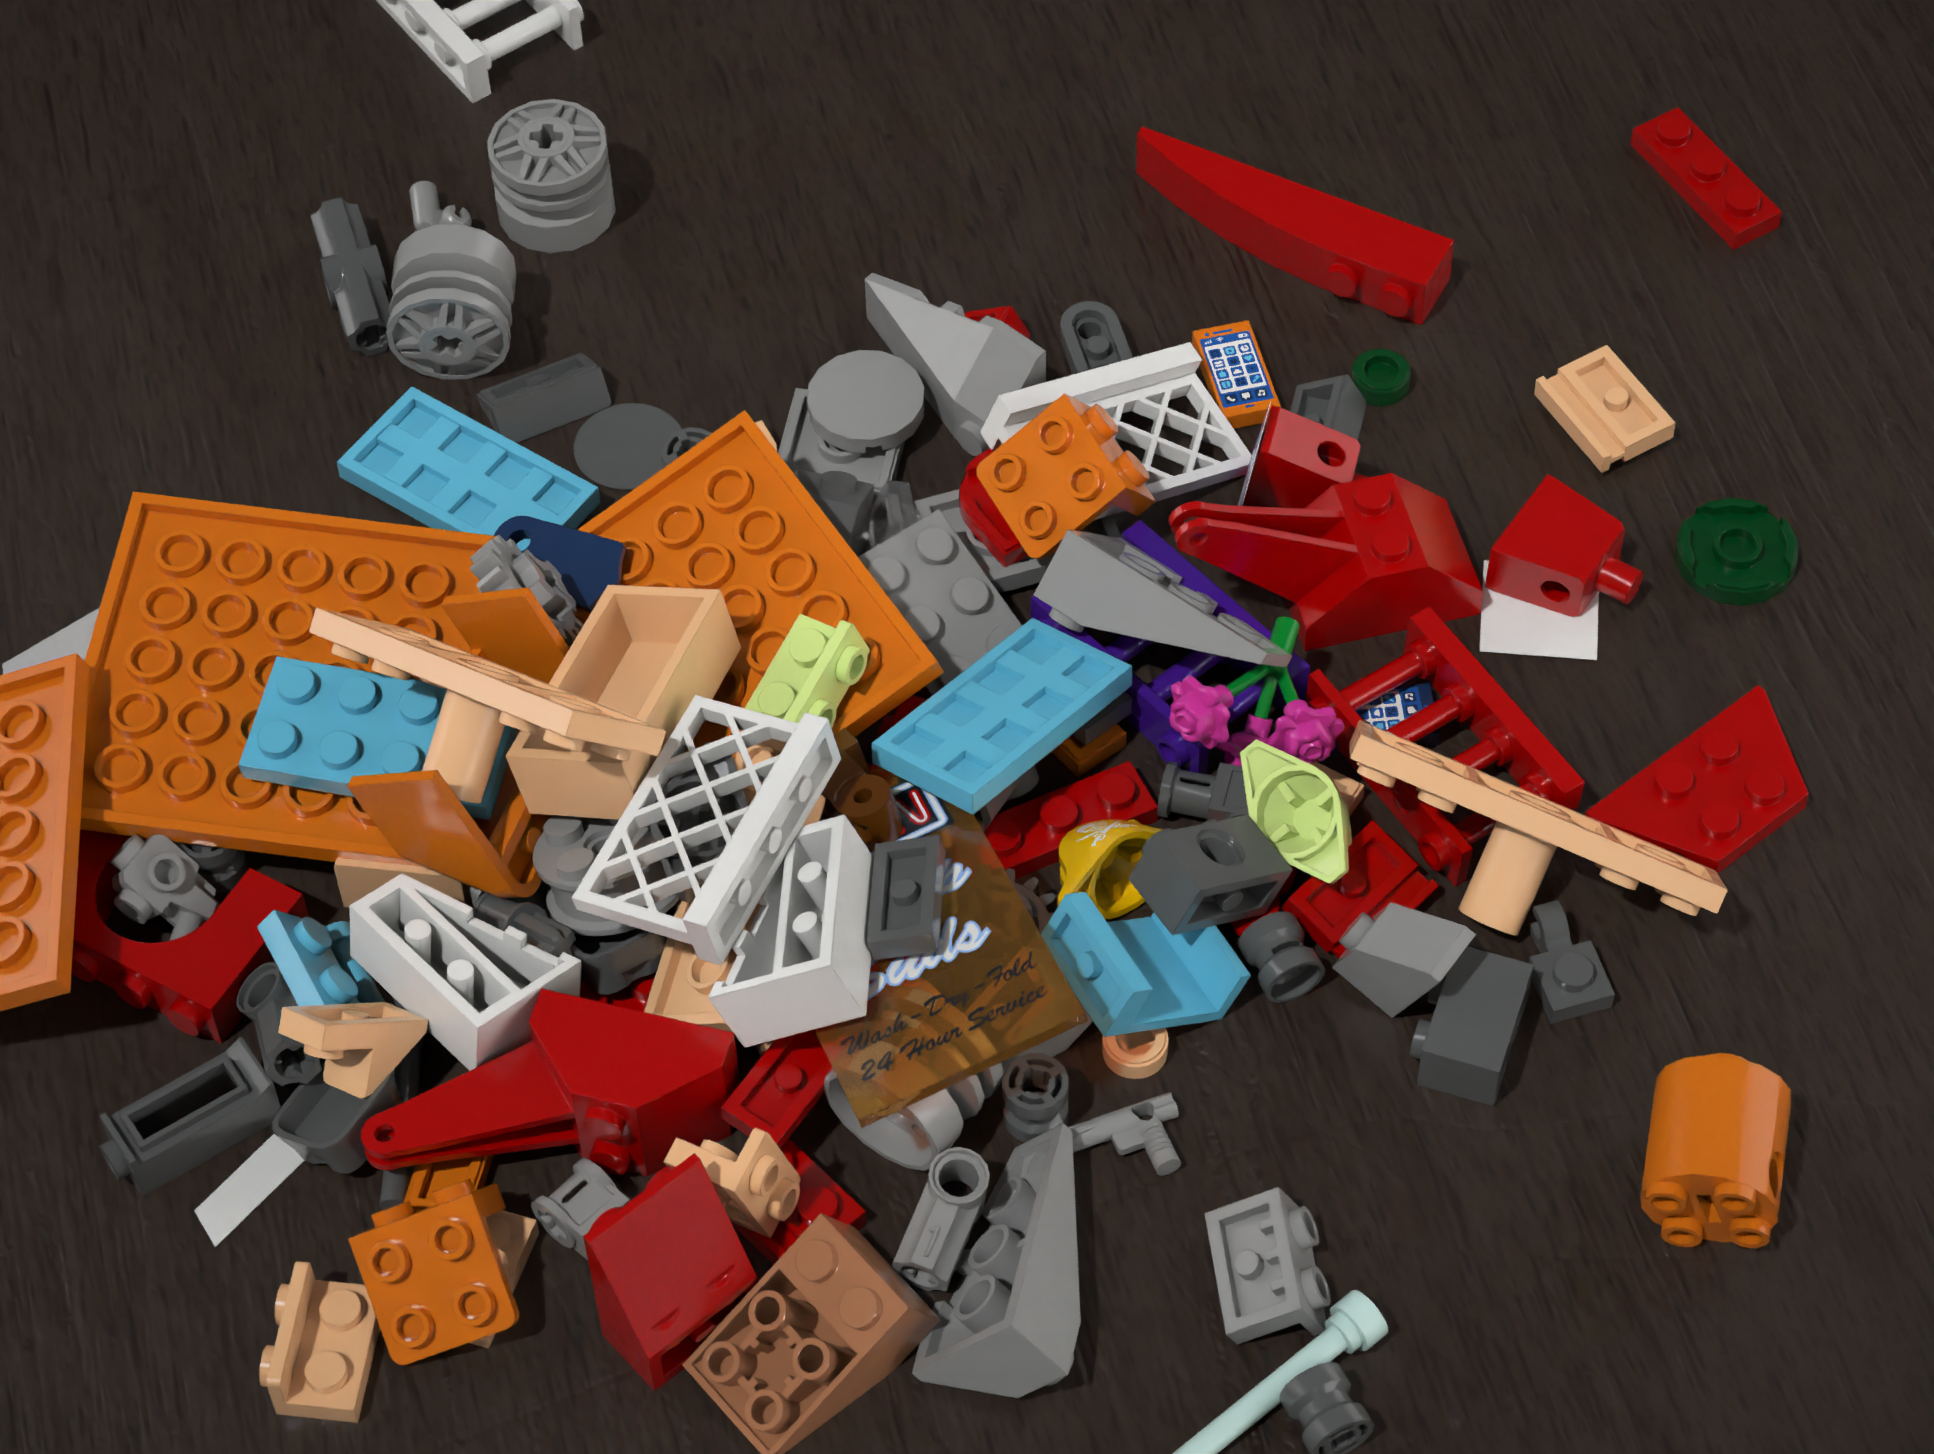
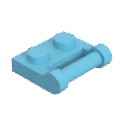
M274 909L257 926L298 1006L385 1002L372 976L350 956V923L339 921L324 926L310 917L300 918Z

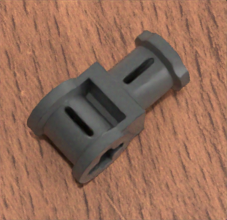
M1169 761L1166 764L1161 782L1157 809L1158 816L1168 818L1173 812L1204 818L1208 821L1211 819L1224 820L1249 815L1242 767L1219 763L1217 775L1212 776L1181 770L1179 763Z

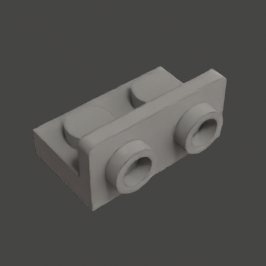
M1279 1187L1205 1213L1225 1332L1229 1338L1236 1344H1240L1301 1323L1314 1336L1326 1330L1324 1307L1330 1305L1331 1297L1326 1279L1321 1270L1315 1265L1312 1247L1318 1245L1319 1235L1315 1221L1307 1207H1299Z

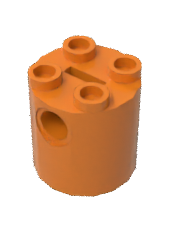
M1716 1053L1680 1059L1666 1065L1656 1077L1640 1196L1643 1211L1653 1222L1662 1226L1661 1238L1664 1241L1678 1247H1694L1699 1245L1702 1239L1723 1243L1733 1242L1746 1248H1760L1769 1243L1771 1229L1778 1222L1791 1109V1090L1779 1075L1762 1065L1749 1062L1740 1056Z

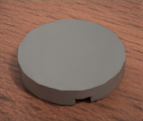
M857 350L836 356L817 370L808 384L807 410L815 432L830 445L849 452L866 453V447L881 445L883 451L898 446L914 435L924 419L925 389L917 370L902 358L883 351Z

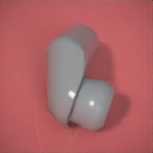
M419 181L410 187L409 194L416 230L443 224L471 226L472 218L465 208L462 207L458 215L455 214V205L447 206L444 210L440 209L437 186L434 183Z

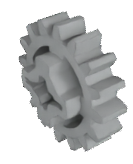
M500 535L489 540L470 557V560L474 563L470 567V571L480 579L476 584L479 592L529 587L569 648L571 647L583 624L574 616L577 612L575 607L576 601L565 588L561 580L562 575L548 560L545 562L539 560L528 549L522 553L514 540L509 539L505 541Z

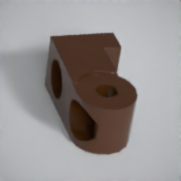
M843 728L834 734L841 760L821 793L826 798L821 815L825 819L845 814L868 850L873 852L875 851V844L896 841L903 831V820L887 781L880 776L871 775L858 740Z

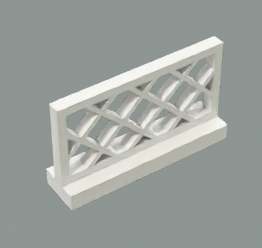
M1191 342L998 395L980 431V434L993 451L1064 393L1091 407L1094 404H1099L1111 416L1118 427L1119 432L1113 436L1114 438L1145 449L1142 464L1147 470L1150 479L1144 484H1146L1156 502L1246 475L1251 459L1250 452L1195 372L1202 359ZM1186 395L1198 412V418L1195 419L1168 408L1169 400ZM1132 411L1154 420L1151 433L1121 422L1122 413ZM1162 424L1193 436L1190 448H1185L1159 437ZM1201 440L1221 447L1230 460L1220 462L1198 453ZM1154 453L1184 465L1183 473L1173 476L1151 467ZM1112 505L1095 520L1124 512L1125 510Z
M695 695L573 894L572 901L576 910L691 944L698 959L722 965L841 760L829 720L805 712L799 723ZM705 720L729 726L732 732L730 736L699 748H695L693 743L694 737ZM769 739L786 742L780 755L754 765L746 749ZM740 752L746 768L709 782L703 765ZM696 768L702 785L665 799L662 789L669 778ZM753 785L757 794L751 804L723 816L716 799ZM704 803H710L716 819L678 833L672 816ZM666 819L672 836L634 850L631 841L640 828ZM723 836L726 846L721 855L716 859L692 868L685 850ZM679 853L685 871L647 885L641 867ZM634 870L641 888L616 898L600 894L608 880ZM689 888L693 889L696 897L683 919L657 911L654 902Z

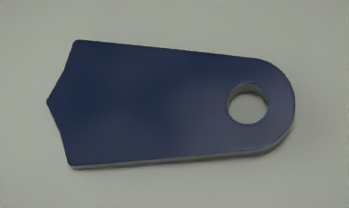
M516 516L508 519L499 526L494 536L500 535L505 541L512 539L516 544L521 540L530 539V544L525 550L528 549L534 557L543 562L548 560L562 575L561 580L568 593L575 599L576 606L588 613L592 612L607 585H622V564L626 552V547L622 542L529 516Z

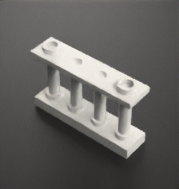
M376 0L472 103L491 94L487 71L492 67L491 62L532 40L555 30L573 50L583 46L580 22L583 21L584 14L578 0H526L537 12L536 14L482 42L478 39L471 40L462 30L521 0H472L452 11L449 8L441 9L434 0Z

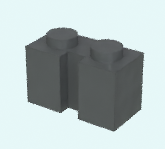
M1468 946L1465 948L1440 983L1429 990L1427 1003L1436 1005L1432 1020L1420 1018L1410 1049V1056L1420 1059L1417 1085L1494 1107L1507 1067L1512 1043L1515 1041L1528 1000L1534 964Z

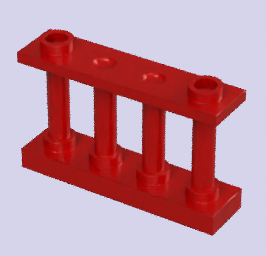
M1430 606L1409 617L1403 651L1404 655L1346 688L1338 691L1320 669L1309 674L1305 702H1307L1308 707L1313 709L1332 707L1336 713V718L1343 721L1344 730L1336 737L1338 750L1356 771L1359 766L1356 764L1357 761L1350 759L1349 742L1359 720L1364 722L1356 710L1417 676L1421 679L1426 678L1442 698L1385 731L1415 743L1454 719L1458 722L1464 721L1480 742L1451 759L1479 771L1491 764L1503 766L1519 784V788L1576 812L1578 811L1585 781ZM1360 775L1416 840L1425 862L1433 870H1441L1455 887L1466 882L1473 851L1471 844L1491 833L1497 820L1475 812L1453 825L1440 809L1417 798L1419 791L1416 790V786L1396 779L1394 786L1388 787Z

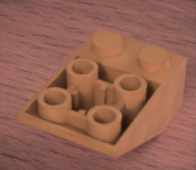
M821 1213L686 1360L683 1367L760 1454H784L892 1373L941 1319L855 1227Z

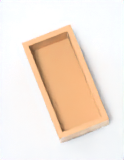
M607 585L549 684L666 730L661 747L662 750L694 696L698 695L713 699L741 649L721 590ZM540 726L537 733L523 730L519 732L505 757L530 814L619 820L658 757L631 751L629 761H622L591 751L592 742L585 741L582 752L548 743L543 740L546 729Z

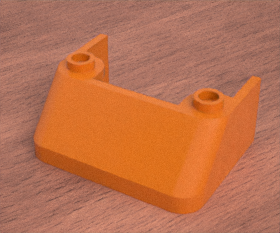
M529 587L445 596L441 604L444 611L470 646V653L549 684L570 649ZM509 764L507 765L490 820L471 817L438 770L351 777L347 787L400 857L502 899L529 897L538 889L542 879L534 867L533 850L537 840L544 832L543 826L545 822L555 815L529 813Z

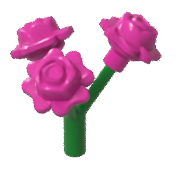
M1278 617L1275 620L1270 641L1292 655L1300 624L1289 617ZM1258 664L1227 686L1217 685L1214 688L1204 686L1191 675L1183 679L1182 682L1178 681L1171 685L1174 701L1170 708V726L1180 732L1182 738L1189 742L1200 741L1208 749L1216 747L1224 751L1226 764L1242 767L1240 752L1256 739L1309 764L1323 761L1335 749V739L1345 727L1343 721L1336 718V713L1332 707L1313 709L1308 707L1307 702L1304 700H1299L1287 670L1288 665L1287 667ZM1264 677L1255 714L1248 715L1244 731L1234 733L1229 738L1227 721L1230 718V712L1228 708L1233 705L1234 697ZM1278 682L1286 702L1283 710L1285 716L1277 719L1275 732L1269 737L1273 720L1269 719L1268 715Z

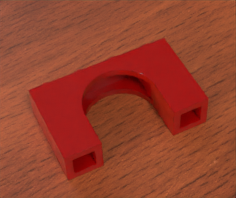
M80 830L71 973L83 981L92 982L96 979L114 988L115 992L125 1002L135 1008L144 1009L146 1006L157 1010L166 1015L175 1027L190 1036H197L201 1033L222 1044L244 1017V1014L237 1008V996L244 981L262 964L268 962L276 963L257 926L274 909L300 918L309 917L303 894L249 868L209 919L194 931L180 938L158 943H143L129 940L109 929L107 923L111 910L115 905L114 898L118 895L112 885V877L118 869L109 862L131 836Z

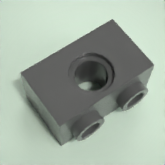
M1243 815L1224 820L1211 819L1199 825L1175 830L1166 828L1158 831L1143 845V855L1128 879L1171 935H1176L1265 914L1293 869L1251 817Z

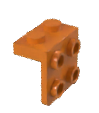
M1064 393L982 460L977 467L978 479L1027 555L1036 560L1048 558L1058 549L1068 529L1081 531L1112 505L1139 516L1156 502L1144 484L1150 479L1147 470L1129 450L1123 452L1113 437L1119 432L1118 427L1111 416L1099 404H1094L1091 407Z
M471 1178L432 1192L436 1205L415 1213L413 1212L410 1200L371 1214L374 1228L348 1238L390 1357L395 1363L407 1365L508 1329L518 1321L519 1310L485 1219L506 1209L497 1183L478 1190L474 1189Z

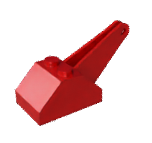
M1393 473L1332 485L1304 509L1233 506L1192 501L1180 505L1169 516V524L1172 532L1175 534V541L1180 551L1284 597L1292 619L1300 624L1298 635L1304 651L1407 630L1409 617L1429 606L1443 622L1481 614L1483 589L1446 499ZM1190 517H1197L1196 519L1185 522V520H1187Z
M542 988L529 1019L532 1042L372 1116L365 1122L361 1130V1140L368 1162L373 1167L385 1171L425 1163L574 1144L581 1158L591 1160L606 1173L621 1175L630 1172L647 1177L667 1167L664 1160L676 1137L700 1147L705 1139L717 1143L731 1136L734 1126L721 1118V1107L740 1084L735 1035L733 1032Z

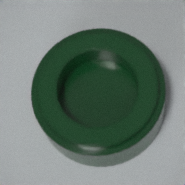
M1371 349L1363 352L1355 359L1352 365L1351 380L1365 398L1366 404L1390 406L1398 403L1407 395L1411 369L1408 361L1399 353L1389 349Z

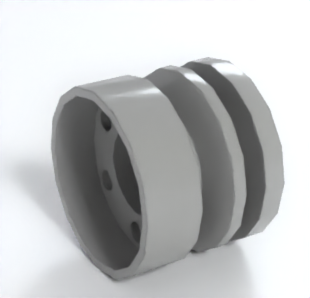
M564 100L530 101L508 111L494 124L487 140L489 162L495 188L499 223L511 240L527 249L546 253L573 251L594 242L609 228L615 213L605 127L594 112L578 103Z
M461 224L433 225L415 231L400 243L394 258L391 285L393 296L389 303L390 316L387 321L386 334L389 349L402 364L420 374L448 380L470 379L487 374L504 361L510 348L511 306L514 302L516 284L514 256L505 244L484 230Z
M901 990L892 995L883 1005L881 1015L872 1019L866 1026L865 1038L861 1042L862 1047L867 1038V1030H869L870 1035L866 1047L860 1050L857 1045L852 1055H848L846 1051L825 1076L823 1090L832 1110L861 1142L884 1158L905 1168L926 1171L930 1169V1164L935 1157L944 1150L950 1149L961 1135L963 1120L977 1115L982 1108L984 1099L992 1096L1000 1086L1004 1071L998 1054L987 1038L977 1028L969 1031V1028L974 1025L965 1016L945 1004L940 1012L930 1016L929 1013L933 1001L926 1007H924V1003L932 998L931 996L922 992ZM935 999L932 1013L939 1010L944 1005V1002ZM901 1012L896 1029L901 1021H904L903 1027L907 1023L908 1025L902 1031L899 1027L897 1033L894 1032L890 1037H883L881 1041L877 1039L875 1044H873L870 1039L877 1031H880V1037L884 1035L888 1026L892 1029L891 1033L893 1032L896 1018ZM919 1013L921 1014L920 1016H918V1017H916V1018H914V1019H911V1017H913V1016H915V1015H917V1014H919ZM959 1027L958 1034L962 1032L960 1037H956V1032H954L948 1043L943 1041L941 1046L937 1044L930 1051L924 1047L921 1049V1055L918 1056V1052L912 1054L910 1060H908L909 1057H906V1055L912 1051L915 1041L900 1053V1049L915 1038L918 1040L917 1048L920 1046L923 1036L922 1045L925 1044L926 1046L930 1039H934L936 1044L939 1036H941L940 1043L946 1032H948V1040L951 1036V1030ZM931 1042L928 1046L929 1049L932 1048ZM890 1050V1061L893 1060V1063L889 1065L890 1070L886 1071V1068L878 1070V1063ZM888 1055L883 1060L881 1066L886 1064ZM869 1059H873L875 1061V1065L866 1075V1077L876 1072L875 1076H873L871 1079L867 1081H863V1075L872 1065L873 1062L867 1064L865 1066L867 1068H865L864 1070H861V1066Z

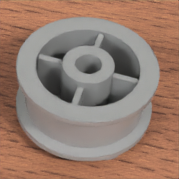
M555 815L545 822L543 826L544 832L535 844L533 850L535 870L539 877L550 885L546 896L549 914L554 921L570 928L576 934L606 936L636 929L629 925L576 910L572 901L573 894L619 820ZM650 825L637 831L631 841L634 850L654 843ZM660 860L641 867L647 885L667 878ZM634 870L608 880L600 894L616 898L641 888ZM677 894L654 902L657 911L665 914L676 904L679 898Z

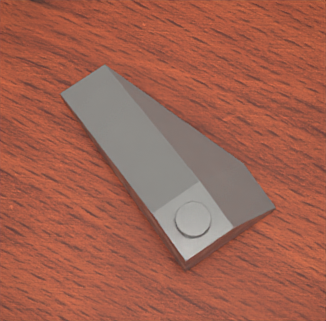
M873 272L865 278L867 319L891 352L917 370L924 385L926 400L953 437L966 452L973 456H978L990 449L980 431L998 395L1046 382V350L996 318L986 315L977 322L964 317L965 314L961 305L947 301L944 305L938 307L930 304L925 295L913 287Z
M1068 529L1033 594L1052 607L1049 616L1053 620L1077 632H1082L1084 627H1090L1262 665L1287 667L1292 658L1289 653L1244 621L1225 613H1220L1218 617L1213 615L1218 602L1205 593L1195 592L1179 584L1183 577L1122 538Z
M1064 1123L1014 1148L982 1211L983 1216L990 1223L973 1248L963 1250L955 1270L962 1278L948 1304L945 1301H938L932 1308V1311L941 1320L920 1342L912 1374L920 1381L1019 1398L1045 1385H1054L1068 1375L1074 1361L1073 1352L1081 1318L1072 1131Z

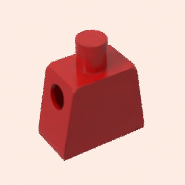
M1272 405L1263 429L1242 506L1304 509L1332 485L1369 478L1368 476L1354 473L1361 447L1360 443L1351 436Z
M1547 474L1492 546L1485 587L1492 591L1575 617L1580 616L1598 591L1626 605L1629 604L1641 585L1644 572L1620 561L1625 527L1622 522L1557 478Z

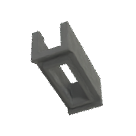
M241 1036L226 1052L109 1117L106 1113L99 1115L108 1141L99 1145V1148L117 1180L119 1181L129 1175L142 1197L270 1126L281 1106L274 1083L266 1075L265 1070Z

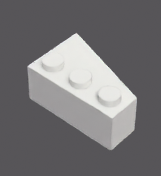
M403 873L349 905L350 956L407 1011L428 1019L427 1030L469 1071L532 1041L529 1019L542 988L580 997L581 960L565 952L558 958L527 943V934L516 928L508 926L505 931H502L473 917L472 907Z

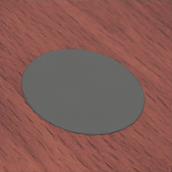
M641 403L614 405L597 412L581 426L574 441L575 461L580 470L595 483L613 489L632 490L663 469L661 458L662 444L670 434L682 428L674 417L655 406Z

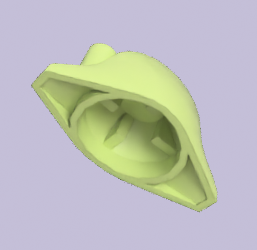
M1257 739L1240 752L1249 816L1288 864L1329 884H1334L1349 870L1348 846L1352 844L1350 818L1341 793L1329 776L1315 766Z

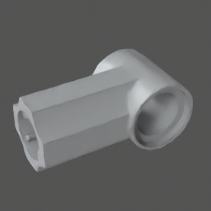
M962 1147L946 1149L932 1161L927 1184L892 1263V1268L908 1284L928 1292L931 1290L946 1292L973 1226L982 1215L990 1174L983 1158L971 1149ZM948 1181H961L969 1185L973 1192L962 1197L951 1196L942 1189L941 1185Z

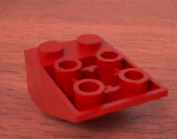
M695 1153L676 1167L668 1166L657 1172L650 1179L643 1192L623 1207H614L605 1211L595 1220L589 1232L583 1236L603 1337L653 1391H656L684 1369L683 1364L758 1283L755 1271L701 1159Z

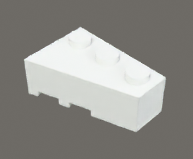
M845 814L802 826L758 902L760 907L749 931L742 930L732 946L737 957L726 981H715L708 996V1000L744 1048L866 1016L871 952L866 942L874 857Z

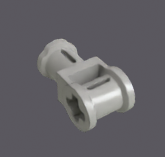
M581 1158L573 1165L574 1174L549 1197L541 1195L532 1202L531 1208L539 1223L556 1241L567 1248H574L588 1260L583 1236L589 1232L592 1224L601 1214L614 1207H623L630 1199L618 1190L614 1182L598 1165L589 1159Z

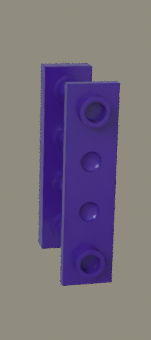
M1141 520L1122 533V539L1183 577L1179 584L1195 592L1205 593L1218 602L1213 615L1218 617L1220 613H1225L1236 617L1270 640L1271 632ZM1035 596L1031 597V618L1043 622L1125 663L1155 642L1121 635L1104 648L1086 631L1077 632L1053 620L1049 616L1052 607ZM1194 650L1147 685L1132 673V686L1125 691L1132 697L1131 714L1125 719L1156 746L1159 755L1166 764L1169 761L1179 763L1182 770L1207 774L1208 748L1200 741L1189 742L1183 739L1181 733L1170 726L1171 707L1166 701L1173 697L1171 685L1178 681L1182 682L1183 679L1190 675L1197 679L1219 662L1230 664L1241 675L1257 666V663ZM1292 651V658L1289 661L1287 670L1299 700L1305 701L1310 665ZM1264 677L1234 697L1233 705L1228 708L1230 718L1227 721V725L1258 703ZM1277 682L1272 702L1283 711L1286 702Z

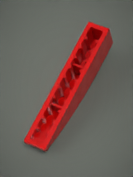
M1143 126L1137 133L1136 173L1174 205L1220 237L1280 270L1328 290L1337 296L1355 300L1384 311L1391 316L1400 317L1419 325L1423 324L1450 280L1454 248L1453 239Z

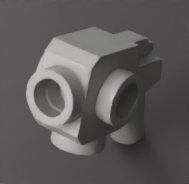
M135 833L120 847L109 862L118 869L112 877L113 889L118 893L114 898L116 907L126 917L139 924H144L148 919L150 920L160 914L174 926L170 940L185 936L200 927L221 904L214 898L216 889L197 873L200 865L164 835H152L143 840Z

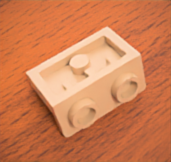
M758 1128L752 1130L739 1156L730 1149L711 1140H703L701 1146L698 1147L676 1137L664 1160L667 1167H676L695 1153L701 1159L730 1221L769 1238L772 1237L779 1221H785L789 1218L799 1199V1174L769 1133Z
M296 1261L290 1284H281L277 1293L275 1322L280 1326L275 1346L267 1345L264 1348L259 1372L261 1387H267L275 1412L278 1415L358 1423L380 1329L366 1287L361 1284L315 1280L311 1264Z

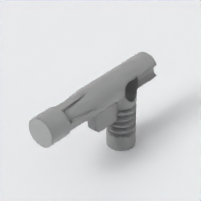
M1168 1092L1068 1127L1072 1131L1073 1153L1112 1140L1117 1153L1120 1155L1145 1148L1158 1175L1165 1176L1175 1172L1180 1167L1181 1161L1162 1125V1122L1179 1116L1178 1107L1172 1097V1093ZM1144 1115L1152 1116L1150 1120H1142L1138 1117Z

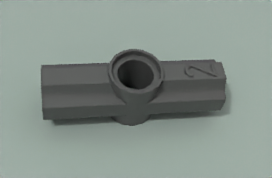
M342 198L324 201L320 209L310 215L322 256L319 258L331 306L332 308H338L340 322L350 350H358L366 356L386 352L389 346L386 334L387 321L390 316L387 299L389 292L376 244L370 245L367 228L358 204H350Z

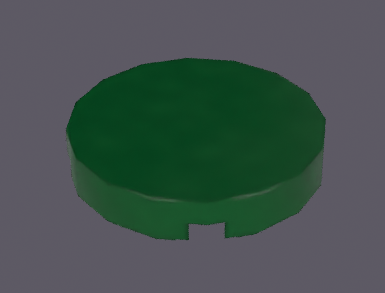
M1725 498L1708 501L1696 508L1695 514L1689 517L1687 521L1685 518L1678 530L1674 560L1681 577L1697 593L1718 603L1745 606L1766 602L1784 591L1795 573L1799 543L1792 526L1782 516L1779 521L1775 516L1767 513V506L1753 500Z

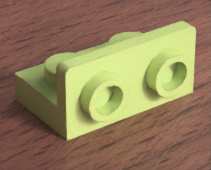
M799 614L745 709L799 723L806 712L827 718L832 729L836 718V709L849 686L856 684L863 675L870 649L852 623L841 620L835 628Z

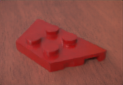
M1758 685L1587 810L1585 815L1711 868L1718 874L1805 809L1809 793L1767 693Z

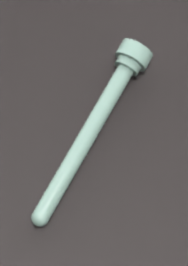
M1357 1290L1350 1291L1330 1308L1331 1317L1325 1321L1326 1330L1172 1454H1218L1281 1402L1279 1400L1280 1392L1295 1376L1316 1365L1331 1362L1343 1351L1348 1354H1352L1357 1349L1367 1351L1388 1333V1326L1381 1312L1363 1293Z

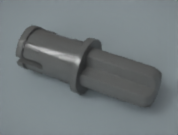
M486 892L475 902L473 917L502 931H505L508 926L516 928L527 934V943L558 958L563 952L571 956L573 955L570 947L576 940L574 932L570 928L548 918L545 911L539 905L531 902L518 903L510 898L502 899Z

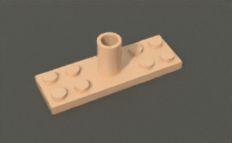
M316 607L309 632L332 641L333 645L330 653L364 664H368L371 657L374 658L371 670L406 681H409L410 675L413 674L418 676L422 682L447 689L422 771L438 770L459 800L471 803L482 802L505 725L531 733H537L540 726L546 729L543 740L548 743L582 752L585 741L592 742L591 751L622 761H629L631 751L655 756L660 754L666 734L664 729L412 629Z
M1359 720L1349 742L1350 759L1357 761L1356 764L1359 766L1357 773L1388 787H1393L1396 779H1400L1416 786V790L1419 791L1418 799L1438 809L1454 813L1457 804L1497 820L1458 908L1459 911L1468 917L1496 930L1511 935L1519 934L1557 846L1596 862L1595 866L1601 869L1600 876L1622 887L1636 890L1639 881L1655 887V891L1662 895L1660 898L1661 902L1692 916H1697L1700 907L1717 914L1728 891L1717 872L1711 868Z

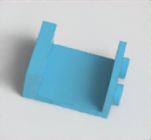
M1086 892L1065 894L1038 938V941L1104 1037L1221 1020L1251 976L1216 925L1171 935L1155 913L1151 917L1106 922Z

